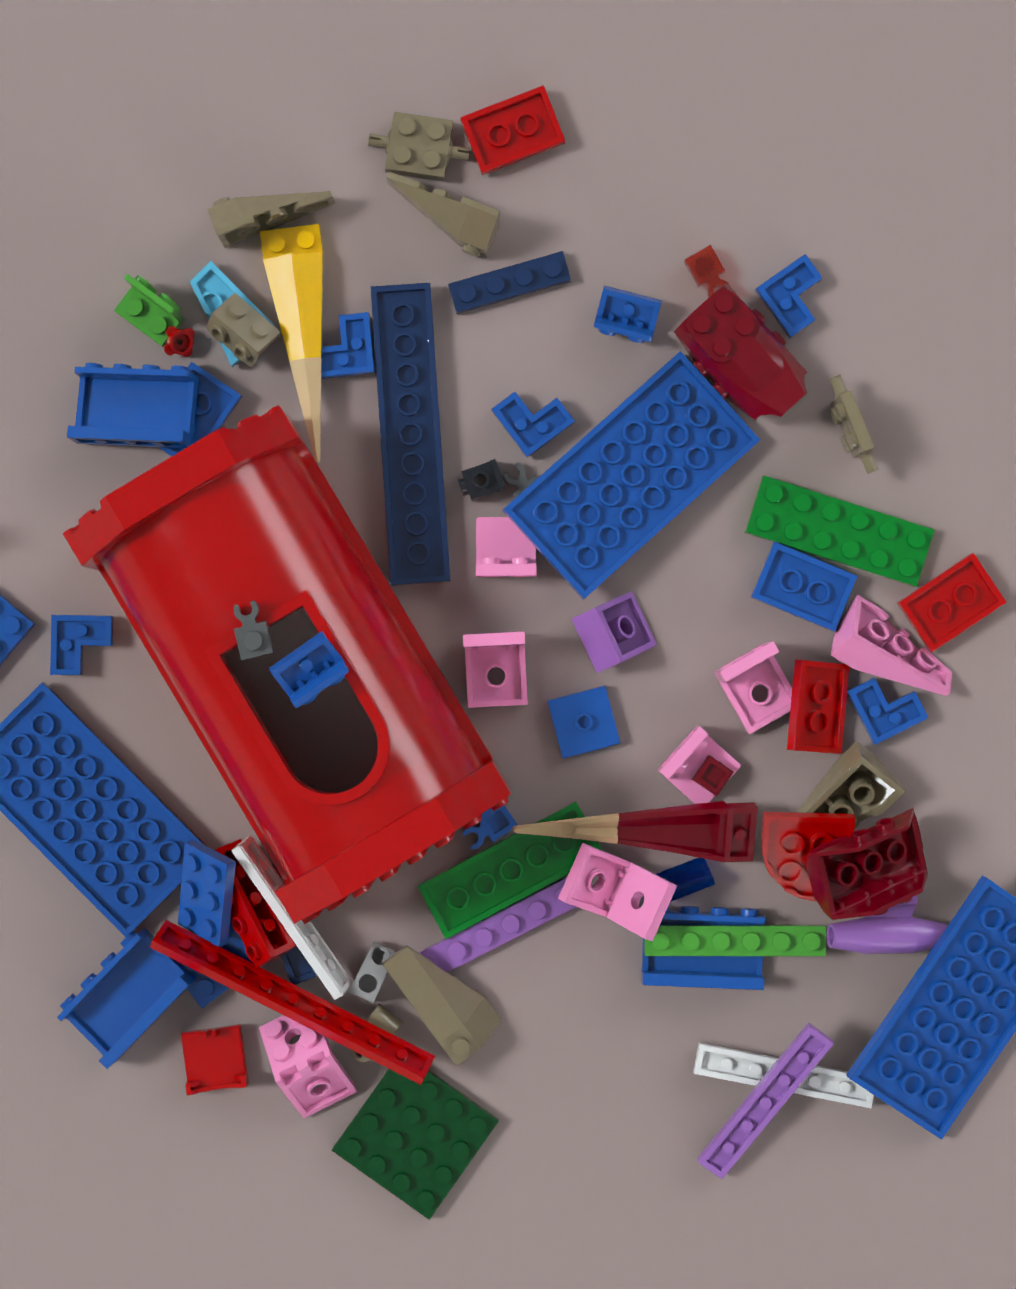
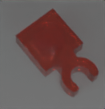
M711 245L684 260L697 286L700 287L705 283L707 284L708 298L714 293L716 287H722L725 284L729 285L728 282L719 278V275L723 274L725 269Z

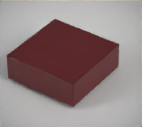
M708 754L692 777V780L715 796H718L734 771Z

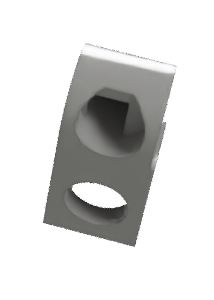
M374 941L349 992L374 1003L388 972L383 966V962L394 955L396 951Z

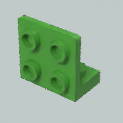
M126 274L124 279L131 288L114 311L164 348L168 337L166 329L170 326H175L178 329L185 320L179 314L181 308L164 293H161L158 297L156 295L157 290L140 275H137L134 279L129 274Z

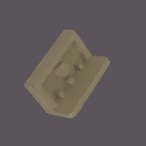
M236 293L230 296L211 314L206 327L215 340L222 342L233 352L237 359L244 361L250 367L256 363L258 356L280 334V331Z

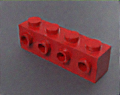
M239 839L217 848L215 851L236 861L230 918L232 919L234 930L240 935L245 945L248 958L253 961L256 968H259L282 957L293 949L295 944L231 850L242 841Z

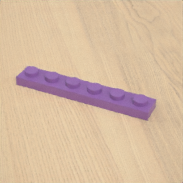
M567 877L418 953L434 962L437 967L445 972H449L576 907L558 899Z
M808 1022L698 1156V1163L723 1179L834 1045L833 1039Z

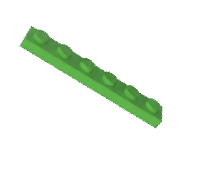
M660 924L653 942L644 939V955L826 956V926Z

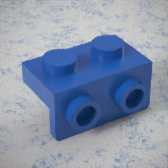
M604 285L593 327L598 328L599 332L605 335L615 336L617 333L628 336L630 341L636 343L652 342L662 300Z
M323 631L269 668L271 674L287 693L295 708L302 704L307 705L317 698L319 692L328 686L340 683L344 679L345 674L349 672L344 659Z

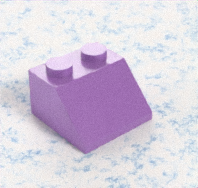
M632 591L572 618L596 673L657 645Z

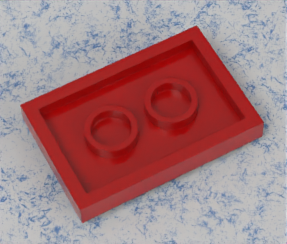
M544 85L460 117L481 175L565 144V138Z
M974 553L969 554L897 602L929 652L935 651L1007 603Z
M795 659L787 750L842 754L850 666Z

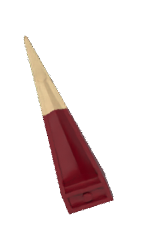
M725 801L517 825L512 827L515 833L614 843L719 862H752L758 807L755 802L725 803Z

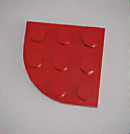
M763 812L761 850L765 866L771 877L789 894L804 900L816 901L807 871V857L814 848L844 835L851 837L855 829L854 814Z

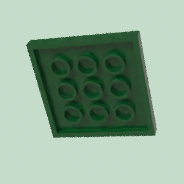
M388 1069L331 1151L430 1220L498 1124L499 1119L430 1070H428L420 1085Z

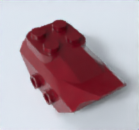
M725 284L694 310L675 329L674 333L694 361L693 365L704 377L708 376L715 384L713 385L714 389L724 400L728 398L731 403L754 421L761 415L782 417L807 394L804 377L808 372L786 349L784 338L777 331L771 332L766 327L764 316L755 308L751 310L728 284Z
M914 808L892 818L880 819L876 822L875 826L854 831L851 837L844 835L814 848L809 853L806 866L813 896L823 912L831 920L882 915L889 908L897 904L907 903L912 900L913 896L924 891L928 870Z

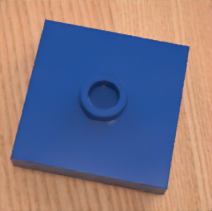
M605 685L547 701L563 759L620 744Z

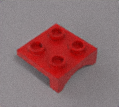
M241 1024L181 1032L187 1082L185 1083L187 1096L217 1089L245 1088L248 1086L249 1078Z

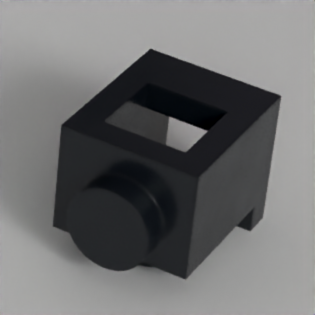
M496 459L461 471L463 478L458 479L463 496L470 495L471 501L505 490ZM478 475H483L486 478V483L483 486H478L475 483V478Z

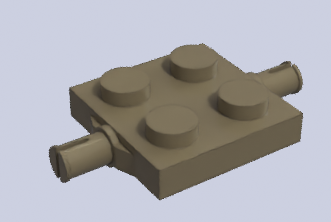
M394 112L392 127L387 136L369 134L368 146L386 148L385 173L391 172L399 175L444 181L446 167L451 158L469 161L470 148L453 146L451 138L453 120Z
M841 374L830 378L829 381L836 395L835 400L831 403L833 408L830 409V414L835 425L840 424L844 434V436H841V441L847 453L851 452L853 458L861 457L867 474L879 470L872 455L874 445L852 391L846 390Z

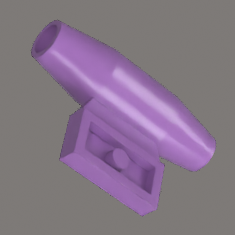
M915 895L911 901L897 904L889 908L885 914L863 916L864 918L829 924L827 928V942L830 948L863 954L917 953L932 950L948 925L943 922L912 917L915 907L918 905L917 895Z

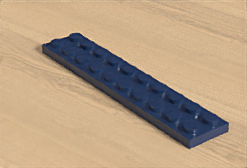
M429 282L370 286L390 585L451 582L431 284Z

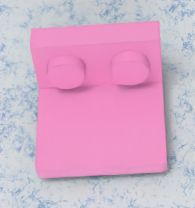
M478 517L476 519V577H536V547L509 517Z
M696 726L657 769L694 804L708 803L715 796L692 780V777L708 754L734 771L731 777L741 767L740 763L710 738L709 734L700 726Z

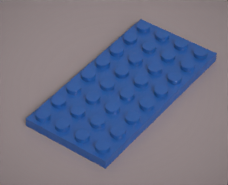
M680 351L502 511L584 600L756 445L760 438Z
M42 682L0 723V811L126 937L181 884L185 842L195 840L205 846L207 845L45 682Z
M981 876L846 1074L850 1080L941 1140L1016 1032V898L987 877Z

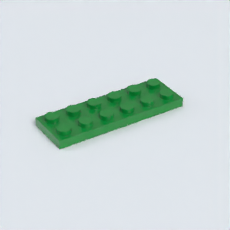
M763 475L744 533L917 587L935 530Z
M575 801L535 823L583 818L585 816ZM515 833L419 884L417 887L445 939H448L569 874L582 843L600 850L602 848L598 841Z

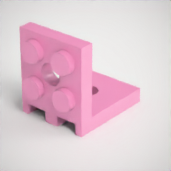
M525 631L463 635L468 708L528 705ZM494 667L501 668L505 673V680L500 685H493L488 680V672Z
M774 641L764 642L757 648L713 671L748 734L790 712L792 687L774 657L779 652ZM756 685H763L768 690V697L763 702H757L752 697V690Z
M582 843L558 899L604 916L640 937L653 942L677 885L631 861ZM598 874L597 882L591 886L592 879ZM644 896V903L639 908V901Z
M284 1015L259 1027L275 1082L303 1118L357 1092L354 1081L333 1054L327 1037ZM301 1035L298 1042L289 1044L294 1036Z

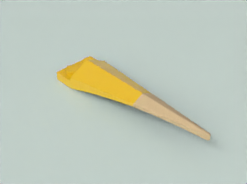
M313 224L260 231L263 262L313 455L315 461L319 463L324 263L320 225Z

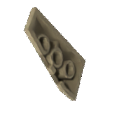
M388 172V184L455 243L463 247L462 251L477 258L479 254L487 256L500 225V211L463 196L461 201L458 202L447 191L439 188L437 190L433 189L432 192L426 191L427 186L421 182Z
M331 191L235 197L233 199L224 197L215 201L213 207L208 208V212L219 240L227 248L259 235L260 231L271 230L332 205L335 202Z
M856 741L836 760L797 812L854 814L855 827L859 826L858 822L872 815L876 817L884 813L906 791L879 758Z
M408 945L383 962V966L456 1066L481 1049L502 1020L483 994L463 984L460 979L454 975L451 976L437 967L434 962Z

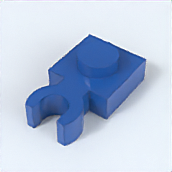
M504 805L495 811H492L490 808L482 813L480 825L472 826L467 830L464 829L462 835L466 836L471 832L478 835V841L471 845L473 850L483 844L486 836L489 835L494 842L518 824Z

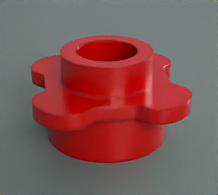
M175 326L168 327L166 329V335L168 336L167 344L164 345V352L169 356L173 354L182 355L183 357L191 356L195 332L191 328L182 330L177 329ZM178 339L182 340L181 344H177Z

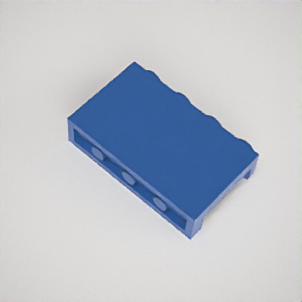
M86 363L85 367H75L74 373L80 377L75 426H68L67 438L77 444L167 448H187L192 445L199 378L189 371L188 367L175 365L171 366V370H164L156 365H142V369H132L130 365L114 364L113 368H103V365L97 363Z
M668 906L661 924L764 925L766 917L763 914H759V909L741 908V913H729V908L711 907V912H699V907L681 906V911L669 910ZM643 938L641 982L643 985L764 990V977L762 976L763 956H645Z
M146 928L137 934L132 931L120 943L123 949L117 955L114 952L109 954L101 962L100 965L103 969L97 976L94 973L90 974L80 985L83 990L77 996L71 994L60 1005L63 1011L57 1018L60 1021L64 1019L69 1020L103 1055L99 1062L106 1069L117 1062L196 980L181 963L150 948L154 936Z

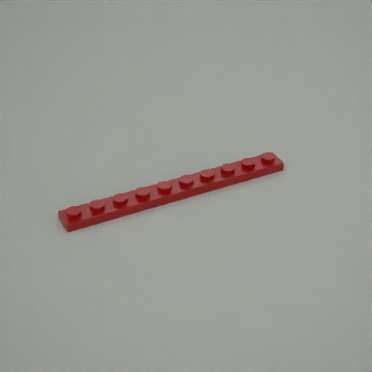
M165 920L151 942L150 948L420 1085L435 1058V1055L261 967L256 968L253 963L214 945L168 920Z

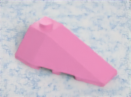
M857 595L834 633L831 656L861 672L944 696L949 695L951 692L952 671L926 648H917L908 638L910 634L904 628L899 631L887 621L889 615L883 609Z

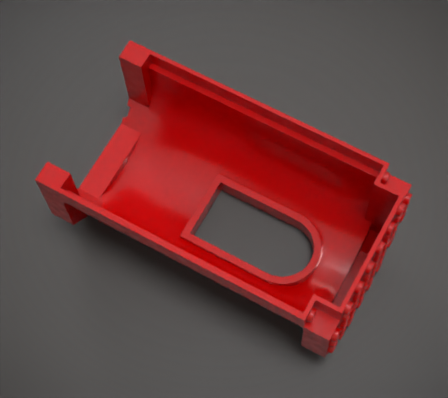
M277 405L260 417L252 415L242 419L237 423V429L222 427L109 493L100 500L101 509L97 512L95 509L86 512L78 520L79 525L67 529L63 535L81 566L98 570L104 577L281 875L283 884L275 891L294 924L300 920L306 924L321 915L320 913L323 912V909L327 908L328 911H331L343 904L349 894L356 898L370 889L376 878L379 877L381 882L392 877L398 873L403 862L407 861L411 865L426 856L425 854L431 845L434 844L438 849L453 840L455 832L459 828L464 827L467 830L479 823L482 819V813L490 808L492 811H495L509 802L508 796L511 795V789L293 421L280 405ZM255 600L260 608L259 615L256 618L257 623L267 621L268 628L304 608L318 632H324L344 659L349 669L345 677L371 719L378 738V752L375 764L368 776L360 784L346 791L323 792L307 786L293 773L223 656L238 647L234 629L243 627L242 621L238 620L234 615V605H240L242 614L247 616L252 612L251 601Z

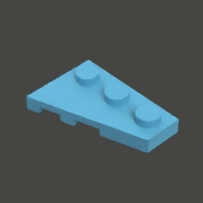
M212 261L190 281L208 319H210L211 314L220 305L236 293L275 326ZM220 342L233 368L240 360L235 357L229 348Z

